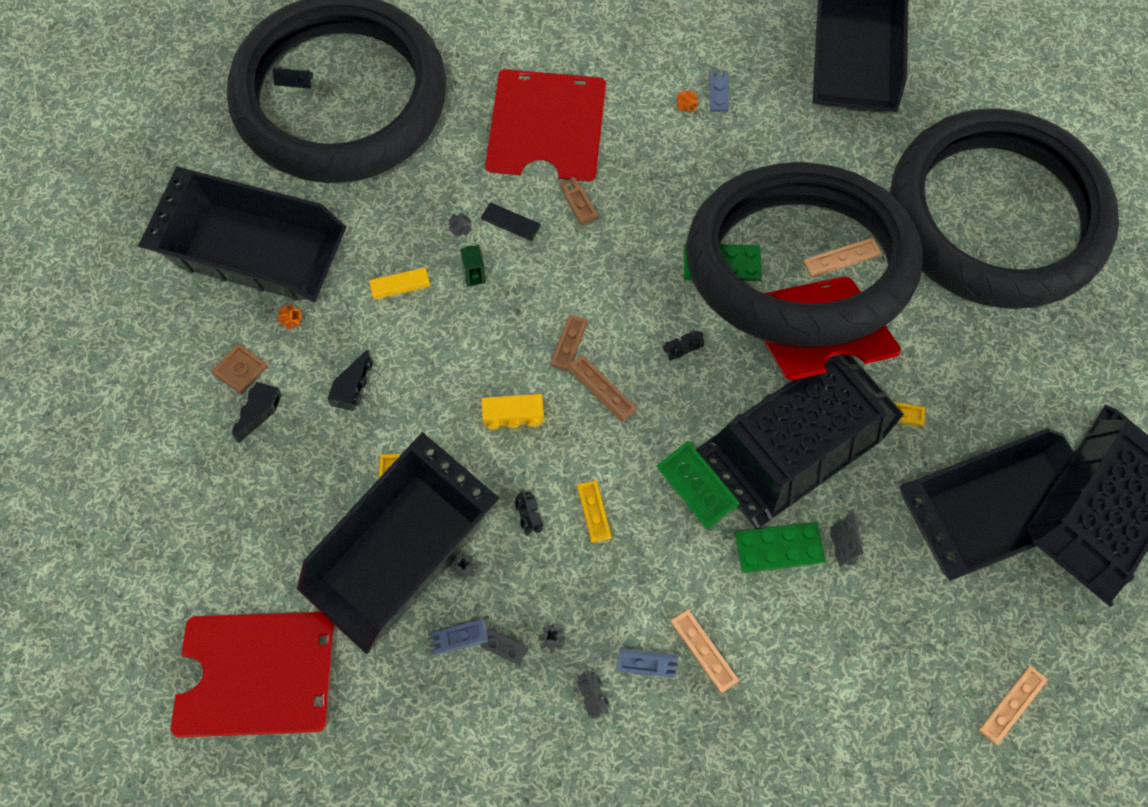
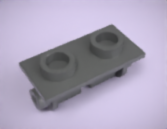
M489 628L487 629L488 642L481 644L482 648L517 665L521 664L523 656L528 651L525 644L516 642Z
M587 670L586 674L579 675L577 684L581 695L584 697L590 694V698L583 700L588 715H591L592 719L600 716L599 712L609 714L607 709L609 702L604 694L602 695L600 689L602 682L598 674Z

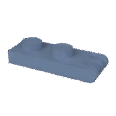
M709 70L710 112H728V71L724 70L723 76H721V71L717 70L716 76H713V70Z
M483 619L430 633L431 638L439 637V639L431 641L432 647L440 646V648L432 650L433 655L488 642L486 623Z
M620 648L617 671L674 678L676 677L675 670L677 669L678 655Z

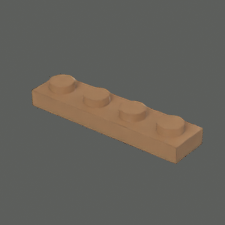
M584 355L569 363L567 369L621 422L636 413L637 408Z

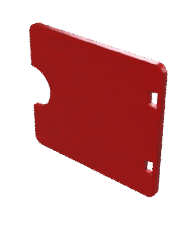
M510 69L501 70L498 75L485 169L490 173L521 176L523 169L529 163L544 160L556 168L558 179L570 180V178L575 177L577 181H593L596 178L606 81L600 77ZM519 76H529L530 80L519 79ZM575 81H585V85L575 84Z
M842 276L764 294L785 301L813 304L846 299L861 291L850 277ZM886 326L861 339L834 346L792 347L762 339L781 373L788 380L826 373L825 362L835 355H852L867 364L898 357L901 354L900 345Z
M322 612L194 616L189 618L185 626L181 655L182 657L191 658L199 662L203 668V675L200 682L193 689L185 693L175 694L170 726L173 736L187 738L317 733L324 730L327 723L334 624ZM327 635L326 645H319L320 636ZM322 696V707L314 706L315 697Z

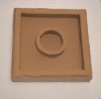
M238 343L211 372L242 395L269 366Z

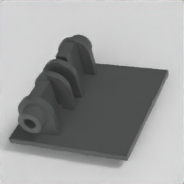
M852 513L830 527V536L834 542L835 558L838 560L839 567L846 563L849 565L857 564L858 556L864 553L855 513Z

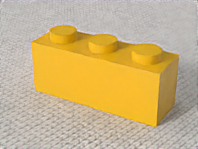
M542 394L481 398L483 427H487L490 430L498 429L500 426L518 428L520 425L527 424L530 427H537L544 423Z

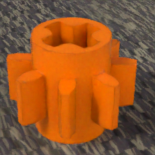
M690 90L680 92L676 98L678 103L676 107L681 112L691 113L698 106V101L696 100L698 95Z
M293 304L279 308L280 312L277 315L279 325H285L286 329L300 326L299 322L302 319V314L299 308H294Z

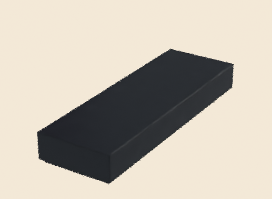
M491 202L481 216L482 220L530 241H533L541 227L540 223Z

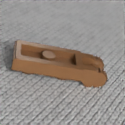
M575 177L570 178V184L574 188L572 190L568 189L564 181L559 183L564 197L580 225L598 219L596 210Z

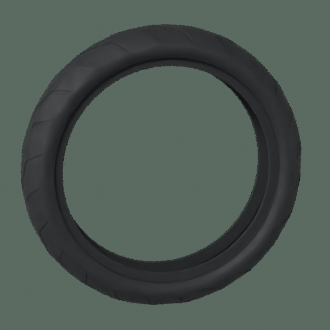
M300 0L282 7L267 16L245 37L232 60L227 80V101L230 117L239 136L268 165L278 171L303 180L340 183L376 176L390 170L415 153L429 138L440 118L445 101L447 81L443 60L433 39L417 20L398 7L382 0ZM332 33H355L370 36L389 44L408 61L416 77L412 95L405 108L387 126L374 134L358 140L332 144L302 140L289 135L275 126L260 108L261 88L273 64L294 46L317 36Z
M994 108L970 110L946 117L922 131L902 154L894 170L890 194L900 202L911 216L910 218L913 220L920 235L923 248L922 271L931 280L951 293L978 304L1007 309L1040 307L1063 300L1087 285L1103 269L1117 239L1119 227L1117 198L1111 180L1100 161L1070 132L1048 120L1029 113ZM998 148L1030 157L1051 170L1072 194L1081 222L1078 246L1071 254L1060 261L1032 269L1003 268L973 258L951 243L934 222L925 197L926 175L943 159L969 149Z
M790 162L749 170L733 177L718 187L701 204L694 216L686 242V255L690 276L697 291L706 304L730 325L756 338L775 344L792 347H824L861 339L894 320L909 303L920 282L923 266V248L920 235L913 220L910 218L911 216L900 202L881 186L855 172L839 167L809 162ZM785 204H808L841 212L865 226L881 244L887 258L888 267L880 279L872 286L849 298L827 303H796L768 296L747 285L726 264L719 246L732 226L756 211Z

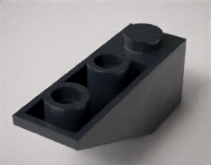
M368 350L333 381L327 398L330 406L353 411L355 405H359L361 400L360 390L365 388L367 376L365 375L367 370L370 371L373 365V359H371Z
M256 382L254 387L249 390L248 401L241 408L238 423H235L233 426L232 434L236 442L240 443L275 413L282 397L279 388Z

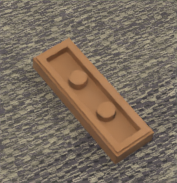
M569 314L550 366L569 372L567 369L568 365L575 358L588 323L587 319Z

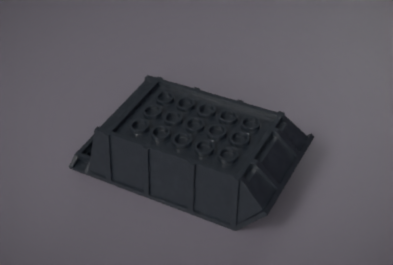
M817 0L812 104L898 112L907 80L909 0Z
M176 166L138 247L162 254L177 267L187 270L189 273L196 272L218 278L223 282L229 281L256 288L260 292L267 291L286 296L294 301L308 299L314 303L347 226L320 203Z
M840 354L832 356L825 362L826 373L792 380L773 394L769 393L761 402L742 415L738 414L718 434L696 448V451L739 501L740 505L738 508L756 529L765 525L879 444L904 416V413L852 355ZM710 459H715L717 463L712 464ZM727 474L730 478L724 479L722 475ZM741 490L743 494L738 495L735 491ZM752 505L756 510L751 511L748 506Z
M1105 404L1032 517L1027 528L1032 542L1110 607L1114 605L1113 599L1127 583L1133 580L1135 577L1133 575L1148 551V435L1119 410Z
M1047 428L899 486L909 511L942 573L949 581L1037 547L1032 542L1027 525L1074 453L1063 433ZM916 498L921 499L922 503H918ZM926 517H930L932 522L927 521ZM936 536H940L943 541L937 540ZM946 555H951L953 560H949Z
M421 432L304 559L297 590L365 654H368L374 643L384 634H388L391 631L390 627L412 603L415 604L417 602V597L442 570L444 571L447 568L446 565L461 548L474 538L473 535L479 530L483 518L500 497L425 433ZM433 450L431 455H427V452ZM444 463H449L447 468H442ZM460 476H464L462 482H458ZM476 489L480 490L478 495H473Z

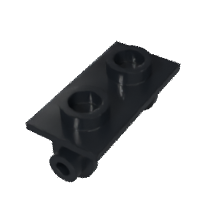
M282 67L272 68L275 86L312 88L313 72H310V70L282 69Z
M692 330L690 333L681 336L680 341L676 338L665 342L662 348L665 353L668 352L669 361L703 347V332Z
M521 490L514 501L515 508L519 511L521 517L520 526L524 529L526 536L533 530L535 533H539L543 530L542 527L544 525L540 513H532V511L538 510L535 496L531 492L525 493L524 490Z

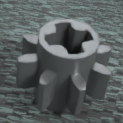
M463 213L453 214L448 220L449 230L455 236L460 237L463 234L467 236L472 230L470 228V218Z
M462 553L461 557L453 558L455 565H451L450 568L451 571H456L454 574L455 578L461 576L466 581V577L469 575L474 577L472 569H477V564L472 563L473 556L468 558ZM462 564H466L465 570L461 569Z
M554 624L548 629L543 627L544 635L538 636L539 640H544L541 648L543 649L547 646L550 653L556 647L561 650L560 642H565L566 638L560 636L563 629L557 630ZM548 635L552 637L556 635V641L552 639L548 641Z

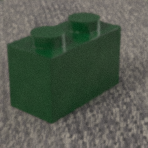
M469 245L461 248L462 269L467 287L485 284V269L480 246Z

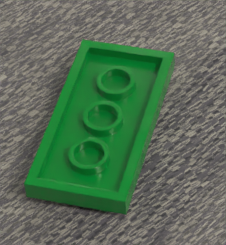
M684 244V280H692L688 269L686 244ZM720 244V251L726 264L742 281H761L760 245Z
M689 441L685 442L656 465L658 470L707 530L740 505L739 501Z
M817 522L736 531L734 533L742 573L825 564L826 562Z

